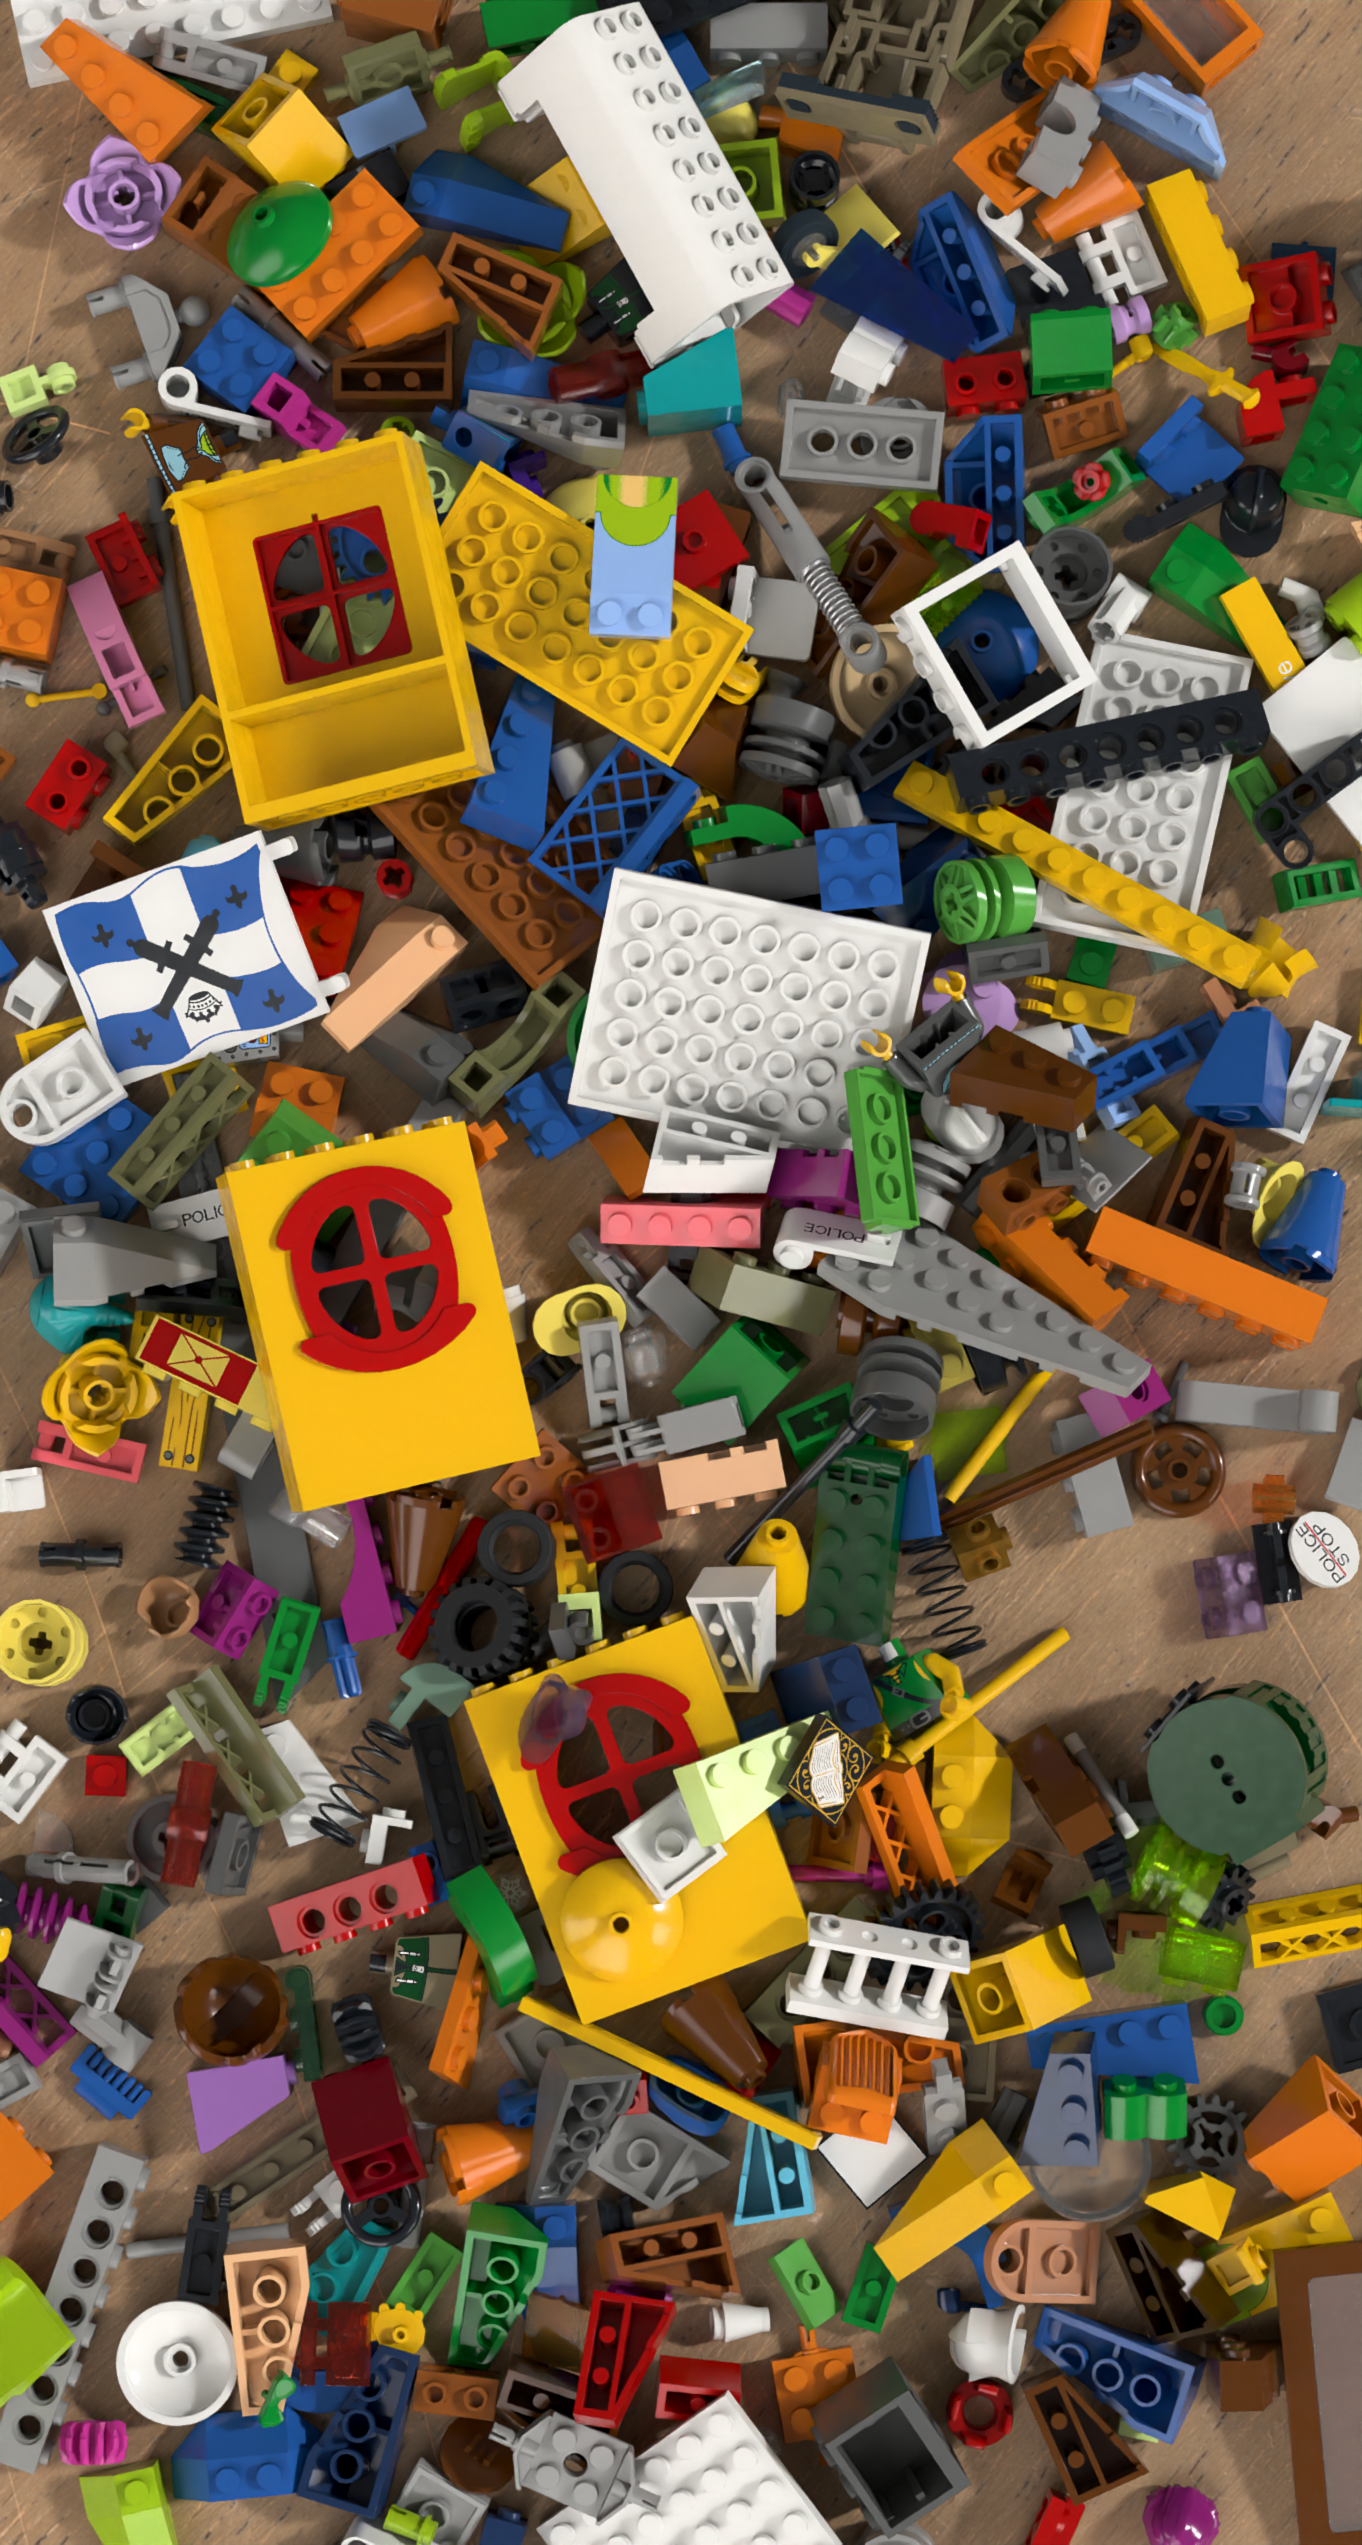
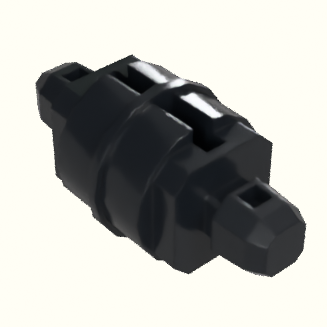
M0 816V889H3L6 896L20 893L21 899L32 910L40 908L48 901V896L42 883L38 882L48 873L44 866V861L36 849V844L30 840L26 831L20 827L18 822L13 821L3 824L4 821Z

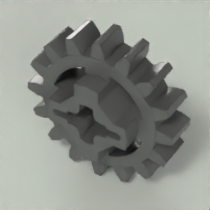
M1199 2093L1195 2095V2105L1191 2106L1187 2103V2123L1189 2122L1192 2127L1190 2140L1185 2142L1183 2146V2138L1174 2139V2141L1166 2144L1165 2147L1169 2152L1177 2151L1178 2154L1172 2160L1176 2167L1184 2163L1187 2164L1184 2173L1201 2171L1207 2175L1213 2174L1215 2179L1223 2182V2172L1226 2170L1233 2176L1238 2175L1237 2169L1234 2166L1237 2161L1243 2164L1248 2163L1242 2154L1243 2149H1247L1243 2131L1248 2125H1241V2121L1244 2120L1247 2114L1243 2110L1232 2113L1235 2102L1231 2099H1227L1223 2105H1220L1218 2094L1212 2093L1210 2101L1205 2102ZM1214 2111L1225 2116L1217 2120L1204 2119L1201 2113ZM1199 2124L1212 2133L1218 2131L1214 2139L1217 2142L1216 2146L1219 2148V2152L1207 2143L1200 2145L1204 2141V2136L1201 2134L1203 2131L1200 2129ZM1235 2130V2145L1232 2152L1229 2153L1227 2150L1228 2137ZM1202 2156L1214 2157L1218 2163L1204 2165L1194 2160H1198Z

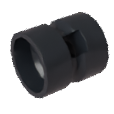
M811 150L802 153L794 160L790 168L788 196L791 205L797 212L806 209H817L824 213L838 200L841 172L838 163L831 155L823 151Z
M371 809L367 815H362L359 810H350L336 814L338 849L341 863L362 862L366 855H371L374 860L397 859L396 837Z

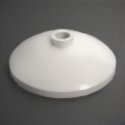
M166 2301L143 2311L124 2332L117 2351V2377L125 2397L143 2416L165 2425H189L211 2416L228 2399L238 2377L233 2334L228 2325L211 2309L191 2301ZM178 2351L185 2352L189 2358L188 2363H177L175 2353Z

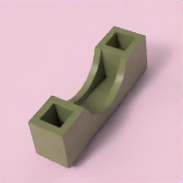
M562 970L536 992L533 990L529 994L521 1013L505 1033L487 1048L475 1050L448 1077L450 1094L477 1118L481 1119L504 1093L567 1030L571 1015L575 1007L586 995V991Z

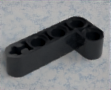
M1362 729L1352 734L1254 809L1252 824L1255 830L1283 866L1297 870L1309 865L1314 856V846L1298 823L1362 776V755L1355 759L1361 764V767L1356 770L1353 760L1343 753L1345 749L1349 748V752L1355 754L1362 748ZM1334 759L1341 760L1346 766V775L1339 782H1331L1326 776V766ZM1300 784H1309L1314 791L1313 801L1309 805L1298 806L1293 799L1294 789ZM1276 808L1282 816L1281 824L1274 830H1265L1260 823V817L1266 809ZM1292 840H1300L1305 846L1304 857L1297 862H1289L1284 855L1285 846Z

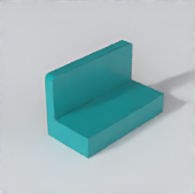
M1362 1070L1352 1077L1351 1099L1329 1098L1321 1105L1319 1115L1362 1118Z

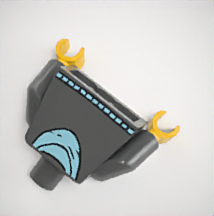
M946 970L950 980L949 983L944 978L935 977L933 984L937 992L950 995L952 999L896 1044V1051H891V1038L877 1029H872L878 1036V1043L875 1047L861 1039L862 1048L876 1057H882V1065L901 1086L919 1093L927 1090L934 1097L950 1094V1072L980 1042L984 1032L983 1021L969 995L964 996L963 994L966 986L965 977L958 972Z

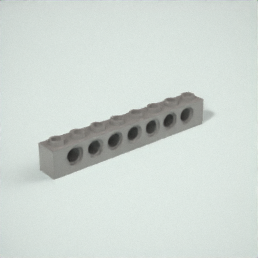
M105 2140L97 2147L45 2294V2298L77 2340L69 2347L67 2355L60 2356L41 2375L49 2377L53 2381L55 2386L53 2394H41L34 2382L22 2395L12 2396L7 2401L0 2420V2463L34 2474L40 2467V2464L47 2466L51 2458L55 2442L49 2440L54 2425L61 2427L69 2407V2403L63 2401L68 2385L71 2387L76 2386L83 2367L82 2363L77 2362L82 2346L89 2348L97 2327L96 2324L91 2323L96 2307L103 2309L111 2288L110 2285L104 2284L109 2269L117 2270L124 2251V2247L118 2245L123 2229L130 2232L138 2212V2208L132 2206L137 2191L144 2193L152 2169L146 2167L149 2159L147 2155ZM107 2181H117L122 2185L124 2189L122 2200L112 2201L105 2195L104 2186ZM103 2220L109 2225L110 2236L108 2239L100 2240L92 2235L90 2230L92 2221ZM78 2260H91L96 2266V2276L90 2279L82 2277L77 2271ZM64 2299H77L82 2305V2315L79 2317L68 2316L63 2309ZM26 2415L36 2417L40 2422L41 2431L37 2434L27 2433L22 2427V2417Z

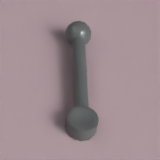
M165 665L157 667L150 674L152 682L165 677L169 671ZM115 697L108 702H99L96 707L97 713L101 716L109 715L112 708L118 705Z

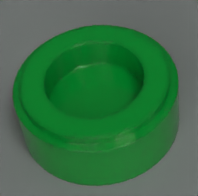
M1218 1994L1209 1998L1204 2004L1202 2019L1205 2026L1214 2034L1229 2036L1240 2029L1244 2020V2012L1236 1999L1226 1994Z

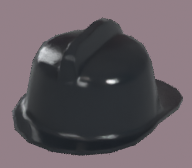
M1247 465L1236 470L1226 484L1230 498L1222 502L1219 520L1220 535L1224 544L1237 555L1258 557L1269 552L1278 542L1283 526L1287 493L1279 486L1282 480L1281 476L1271 468L1262 465Z

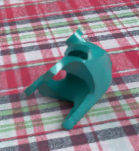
M53 1273L44 1277L36 1285L29 1300V1315L34 1329L48 1343L64 1354L74 1353L82 1345L97 1339L109 1338L119 1342L121 1329L104 1326H126L132 1324L135 1320L134 1314L129 1310H124L121 1307L118 1308L110 1303L96 1306H54ZM127 1292L108 1296V1302L125 1304Z

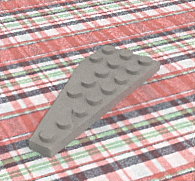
M919 1218L920 1226L902 1231L893 1267L834 1254H828L818 1263L816 1273L818 1276L883 1317L895 1320L897 1316L917 1322L916 1328L931 1332L932 1328L954 1334L957 1337L956 1341L1014 1361L1022 1357L1040 1363L1038 1369L1050 1373L1058 1369L1076 1375L1080 1378V1383L1127 1398L1149 1376L1152 1364L921 1218Z

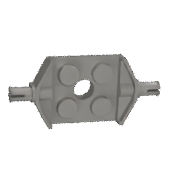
M552 2409L547 2410L526 2428H519L518 2432L497 2422L493 2425L488 2439L511 2448V2451H514L513 2460L517 2490L520 2491L522 2485L596 2518L595 2525L600 2526L623 2509L627 2503L637 2504L655 2513L661 2496L639 2487L640 2482L636 2480L633 2445L588 2425L578 2424L575 2422V2419ZM572 2453L581 2454L587 2461V2467L582 2471H572L566 2466L564 2459Z

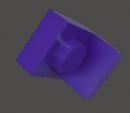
M527 450L515 455L512 458L513 462L507 464L508 477L543 498V492L536 475L530 477L528 475L547 467V458L544 451L534 453V450Z

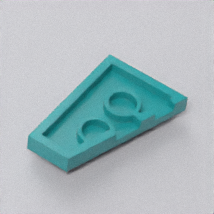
M373 2220L362 2228L374 2235H387L395 2232ZM346 2228L308 2268L310 2288L302 2325L338 2345L343 2344L392 2246L385 2248L367 2246L356 2240Z

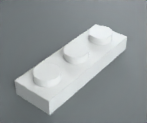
M1317 1020L1313 1022L1288 1077L1284 1127L1266 1128L1265 1130L1300 1146L1304 1144L1352 1036Z

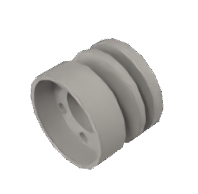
M910 1139L919 1218L944 1232L955 1206L940 1195L942 1191L960 1194L964 1186L950 1178L949 1175L967 1179L971 1167L940 1146L920 1139Z

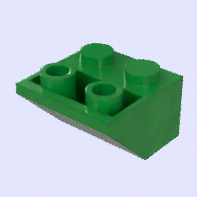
M1085 306L1079 310L1071 311L1046 309L1039 313L1030 314L1028 356L1032 395L1111 389L1113 357L1110 307Z
M850 1382L775 1416L800 1473L822 1451L826 1441L837 1435L839 1425L850 1416L849 1406L853 1391ZM867 1432L857 1442L877 1446L873 1435ZM819 1477L808 1490L819 1485Z

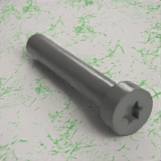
M1180 1361L1167 1390L1172 1400L1160 1406L1158 1412L1154 1411L1153 1419L1167 1424L1169 1419L1167 1414L1177 1394L1178 1380L1184 1379L1190 1366L1188 1362Z

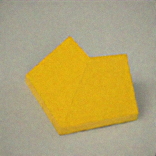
M1201 2171L1142 2181L1138 2187L1144 2203L1216 2240H1219L1236 2191L1235 2188Z

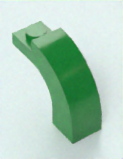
M1126 447L1110 449L1095 461L1102 466L1103 470L1109 473L1111 479L1110 487L1101 500L1092 502L1090 499H1079L1073 491L1075 484L1072 482V478L1054 488L1035 491L1022 500L1027 510L1026 516L1032 526L1041 531L1043 536L1055 528L1066 526L1078 527L1106 510L1144 482L1147 478ZM1092 478L1088 479V485L1092 486L1094 484Z
M747 804L719 807L717 809L720 824H717L715 816L693 821L694 830L683 832L686 848L728 838H739L749 841L755 846L775 843L776 850L791 848V840L805 837L792 822L777 812Z
M479 1865L446 1883L450 1908L469 1933L482 1958L488 1977L491 1998L498 2008L501 2009L510 2003L522 2000L523 1997H526L528 1993L533 1991V1981L538 1979V1974L530 1949L513 1913L483 1867Z

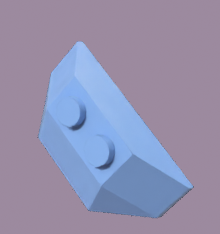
M1144 71L1094 85L1091 92L1102 98L1097 114L1216 181L1220 179L1226 159L1212 110L1206 107V103L1200 97L1191 93L1185 95L1172 88L1171 82L1158 74L1151 76Z

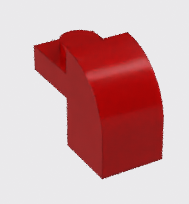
M1272 369L1255 376L1246 387L1250 389L1259 388L1260 400L1258 404L1252 409H1244L1243 404L1239 401L1236 411V423L1241 447L1280 440L1285 431L1281 408L1312 403L1317 393L1314 376L1302 378L1301 374L1289 375L1281 378L1278 384H1275Z

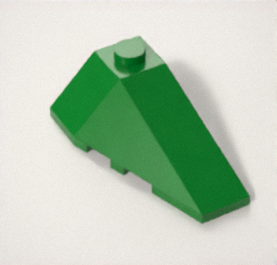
M472 2202L447 2364L488 2370L506 2340L511 2326L517 2316L521 2315L526 2306L527 2299L543 2277L549 2238L514 2208Z

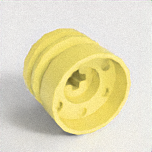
M42 1599L23 1600L10 1606L0 1616V1669L10 1678L39 1687L58 1686L71 1680L83 1667L89 1652L88 1634L82 1620L70 1609ZM46 1638L52 1641L51 1649H44L43 1651V1649L37 1647L38 1640H45Z

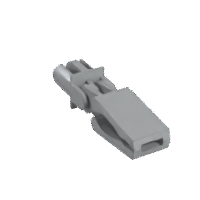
M732 1395L665 1412L658 1415L656 1421L649 1422L648 1417L581 1434L578 1435V1441L581 1444L609 1436L613 1437V1442L581 1451L583 1459L612 1452L617 1454V1458L586 1466L587 1473L590 1474L658 1457V1451L666 1450L667 1455L732 1439L747 1433L737 1396ZM661 1433L662 1437L653 1439V1435Z

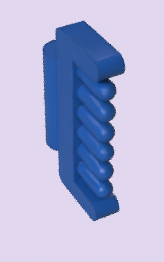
M95 2043L89 2044L70 2068L81 2079L73 2091L109 2121L118 2111L127 2119H133L150 2099L152 2091L149 2089L144 2090L133 2103V2100L143 2090V2084L137 2083L130 2093L125 2096L136 2082L135 2077H129L118 2090L117 2088L128 2076V2072L122 2070L112 2083H109L120 2068L114 2064L102 2077L112 2062L106 2057L100 2066L94 2070L104 2058V2054L101 2050L98 2051L87 2064V2061L97 2051Z

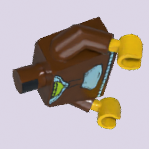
M131 408L120 418L122 421L130 420L135 425L129 427L124 432L127 438H134L141 431L146 433L141 438L170 495L163 504L162 511L168 508L174 509L171 493L182 491V485L185 483L205 480L207 484L221 480L220 475L228 472L222 457L242 448L233 427H229L211 436L203 419H194L188 415L169 413L145 414L138 408ZM176 514L170 520L173 525H178Z

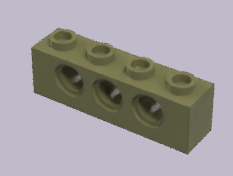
M853 1894L838 1909L834 1916L865 1922L863 1919L865 1916H876V1914ZM808 1942L743 2010L745 2017L778 2048L784 2042L791 2046L793 2044V2026L801 2025L808 2018L806 2015L786 2013L779 2005L781 1997L785 1994V1983L789 1972L806 1975L815 1949V1946H809ZM831 1950L827 1962L831 1969L829 1980L846 1982L855 1954L844 1955L837 1950Z

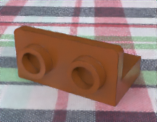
M1112 386L1111 389L1082 391L1081 394L1068 398L1066 394L1055 395L1045 399L1044 406L1035 408L1037 417L1042 420L1050 455L1054 460L1129 436L1118 391Z

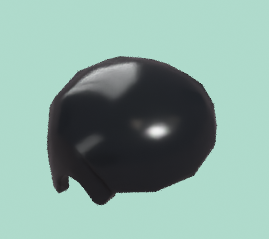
M97 1683L86 1685L76 1691L66 1707L65 1720L70 1733L80 1742L98 1746L110 1742L119 1736L128 1720V1712L124 1699L112 1687Z

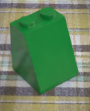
M741 1316L727 1329L671 1393L677 1397V1402L681 1408L736 1395L745 1429L747 1430L811 1360L773 1324ZM741 1436L720 1442H725L730 1447Z

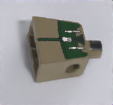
M464 1931L400 1934L396 1938L395 1952L371 1950L369 1974L392 1976L390 1994L446 2011L461 1960Z

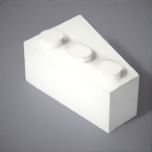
M663 1104L643 1193H766L781 1132Z

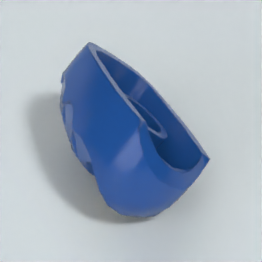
M667 2055L664 2057L729 2089V2086L723 2084L724 2082L718 2076L693 2061L678 2055ZM651 2074L647 2082L648 2096L655 2103L656 2107L685 2130L695 2135L706 2137L715 2135L724 2127L730 2111Z

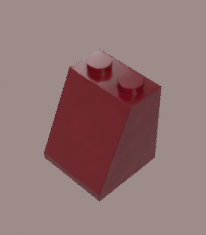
M388 2056L366 2061L360 2066L340 2073H331L323 2079L311 2082L330 2163L351 2204L429 2177L398 2076Z

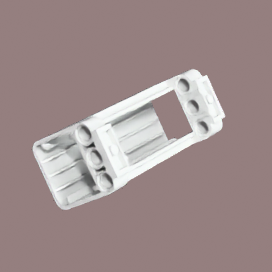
M633 2L581 15L569 20L498 82V93L514 122L525 120L529 123L538 116L546 114L654 309L651 314L636 325L638 329L634 332L636 336L634 339L651 369L666 364L725 328L733 327L735 331L794 285L793 279L640 2Z

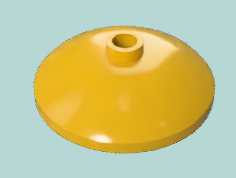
M611 1858L590 1866L573 1881L562 1904L560 1923L565 1945L580 1966L597 1977L610 1981L627 1982L647 1977L669 1961L676 1951L682 1936L684 1915L678 1893L663 1904H660L627 1858ZM618 1917H624L628 1920L629 1927L624 1931H619L613 1925L614 1920Z

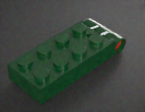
M829 1438V1439L826 1441L825 1446H826L833 1438ZM856 1443L855 1445H849L819 1476L804 1634L882 1647L890 1640L906 1478L909 1467L908 1451Z

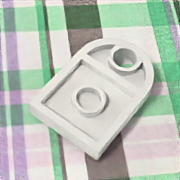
M83 1027L14 1073L8 1079L0 1094V1118L8 1132L20 1141L33 1146H48L61 1141L126 1098L128 1094L89 1031ZM22 1106H29L33 1114L32 1120L24 1127H17L14 1122L15 1112Z

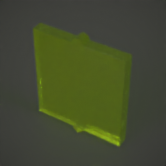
M999 1406L935 1414L934 1423L931 1428L933 1444L930 1445L929 1449L931 1452H934L938 1481L954 1479L1000 1418ZM1007 1437L1003 1439L976 1476L1007 1472L1004 1449Z

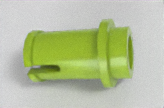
M392 2504L386 2516L383 2529L417 2541L416 2545H431L439 2523L432 2520V2515L430 2514L424 2517L398 2507L396 2504Z

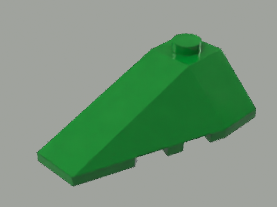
M1189 522L1150 577L1146 589L1250 655L1218 598L1249 580L1250 577L1221 542ZM1273 607L1283 627H1285L1286 621Z

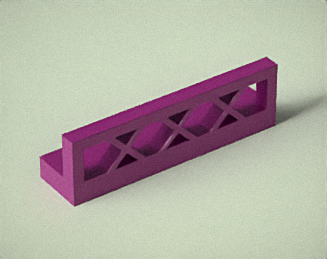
M8 1953L7 1957L2 1961L7 1966L6 1983L0 1982V1988H6L5 1998L0 1993V2028L30 2062L38 2068L72 2038L78 2030L69 2023V2020ZM12 1973L21 1983H12ZM12 1988L27 1989L34 1996L33 2013L17 2012L11 2005ZM39 2003L48 2013H39ZM23 2018H32V2028ZM39 2018L54 2019L65 2031L49 2047L38 2035Z

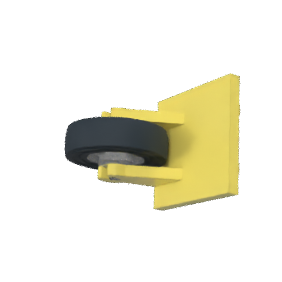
M856 183L824 213L817 209H806L789 217L777 229L771 241L791 278L806 277L821 268L829 273L842 287L901 233Z

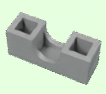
M1062 75L1042 102L1034 124L1041 129L1024 150L1015 175L1054 199L1059 196L1065 187L1072 189L1083 171L1079 164L1085 159L1092 146V142L1088 138L1094 134L1101 121V117L1097 113L1102 98Z

